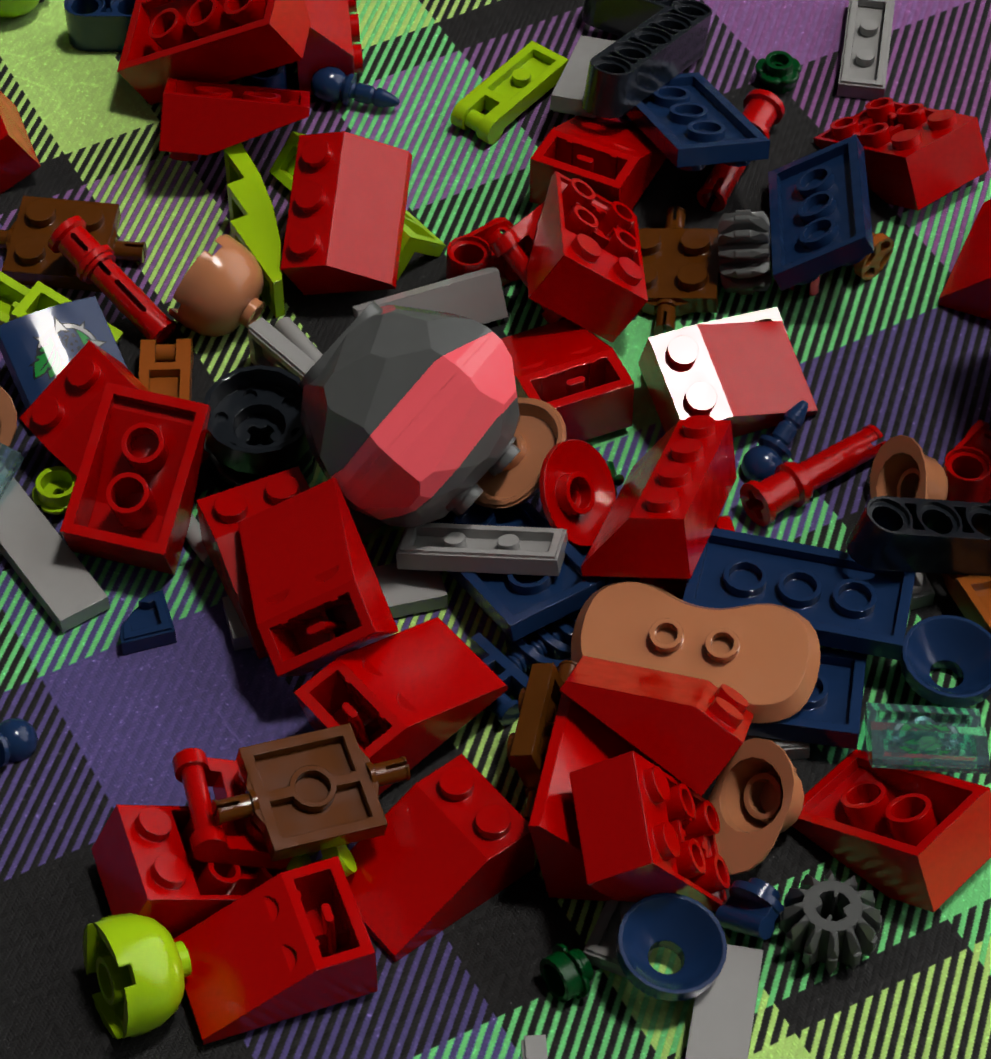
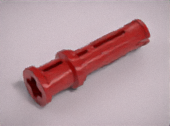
M764 89L749 91L743 101L744 110L742 114L770 140L769 130L773 125L778 124L785 114L783 102L777 95ZM724 163L715 164L703 186L697 192V200L700 205L706 208L712 196L715 195L716 199L710 211H722L746 166L734 167Z
M80 216L68 218L54 230L47 246L54 253H61L76 268L75 275L82 282L87 284L94 283L147 339H156L157 344H162L172 335L176 329V323L170 320L143 290L115 263V252L108 244L101 245L86 230V222Z
M868 424L860 431L799 464L786 461L777 466L774 474L760 482L751 480L743 484L740 489V499L744 510L753 522L764 527L774 522L776 514L791 506L799 508L809 503L814 490L875 458L880 447L886 441H882L874 446L871 443L883 437L882 432L876 426Z

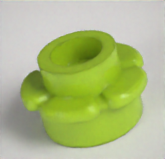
M54 466L43 470L36 478V486L32 491L34 503L41 505L42 511L47 514H65L77 476L64 466Z

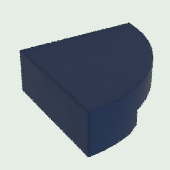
M163 590L142 598L138 602L139 607L130 614L125 622L123 621L120 628L123 655L177 643L174 625Z

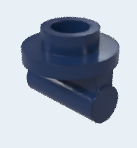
M750 878L748 882L743 880L734 881L729 889V899L725 905H721L717 909L715 917L723 929L763 940L769 939L774 932L775 923L779 922L780 913L784 910L783 905L779 902L780 893L769 883L758 878Z

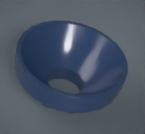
M938 615L919 621L909 630L904 638L900 665L905 681L919 696L940 706L963 708L982 702L991 694V633L981 625L959 616ZM940 668L951 670L959 677L961 684L954 688L941 687L932 680L930 672Z
M659 893L644 897L633 904L625 913L617 933L616 953L622 972L631 984L641 992L656 999L684 1001L706 991L718 978L726 961L727 942L718 919L699 901L685 895ZM658 947L673 950L681 960L682 966L680 971L674 974L657 972L649 963L648 953Z

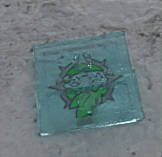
M866 702L864 718L865 736L871 768L989 774L990 761L986 728L981 727L980 709Z

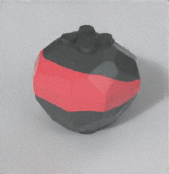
M373 301L299 382V387L303 390L300 421L311 452L327 480L333 477L337 479L345 501L352 510L389 526L415 528L440 520L450 511L459 517L483 493L484 490L476 484L487 471L494 477L497 474L499 475L520 452V449L513 444L516 440L514 433L520 420L512 357L504 342L492 330L467 317L453 313L398 305L380 307Z

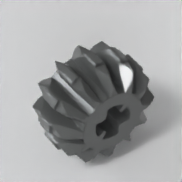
M751 209L736 210L735 213H723L718 225V257L722 287L727 293H739L740 295H753L755 292L767 291L772 284V249L769 218L764 211L751 212Z
M830 869L824 876V880L820 882L806 874L805 878L801 881L800 888H790L789 892L785 895L784 910L780 913L779 929H781V934L786 936L785 946L787 953H803L802 962L805 969L818 961L825 963V968L829 975L836 970L838 962L854 971L856 966L860 964L861 956L871 957L872 952L876 949L877 933L880 932L882 924L881 910L874 908L876 899L874 898L873 890L857 891L858 883L855 875L845 882L836 881Z

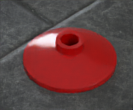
M577 439L562 441L552 447L542 464L539 481L542 507L552 528L567 529L568 542L572 546H592L616 500L613 477L606 461L592 445Z

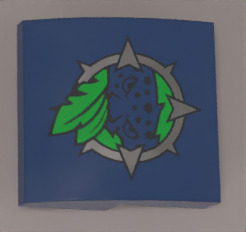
M95 296L48 307L0 325V351L26 410L89 340L122 362L127 368Z

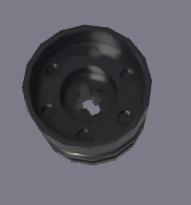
M265 365L237 368L220 377L207 391L204 404L210 405L211 408L205 442L206 451L210 454L207 458L210 479L220 492L299 466L307 484L311 483L317 461L311 452L300 421L303 390L299 387L301 380L299 377L278 367Z

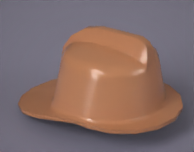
M898 435L890 438L880 447L873 460L870 473L871 499L879 496L935 500L947 499L948 479L944 468L934 458L925 455L922 447L914 438Z
M752 738L744 741L719 773L708 798L715 807L720 822V832L715 834L718 854L724 859L730 875L749 872L763 862L773 848L779 834L790 828L797 821L803 810L805 796L803 784L796 773V768L793 766L785 750L772 740Z

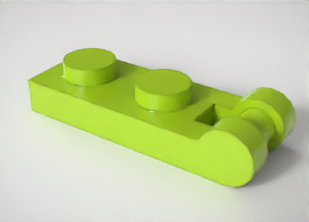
M531 41L456 104L451 114V123L464 131L469 129L476 131V135L480 140L493 145L500 139L505 127L557 84L569 59ZM485 109L489 111L486 115L481 113Z

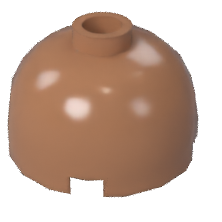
M228 234L221 235L214 240L222 246L214 255L204 250L196 259L173 296L176 301L181 303L179 309L169 308V315L202 336L219 337L232 333L241 324L248 328V325L258 319L265 306V303L259 300L264 288V275L257 259L244 245Z

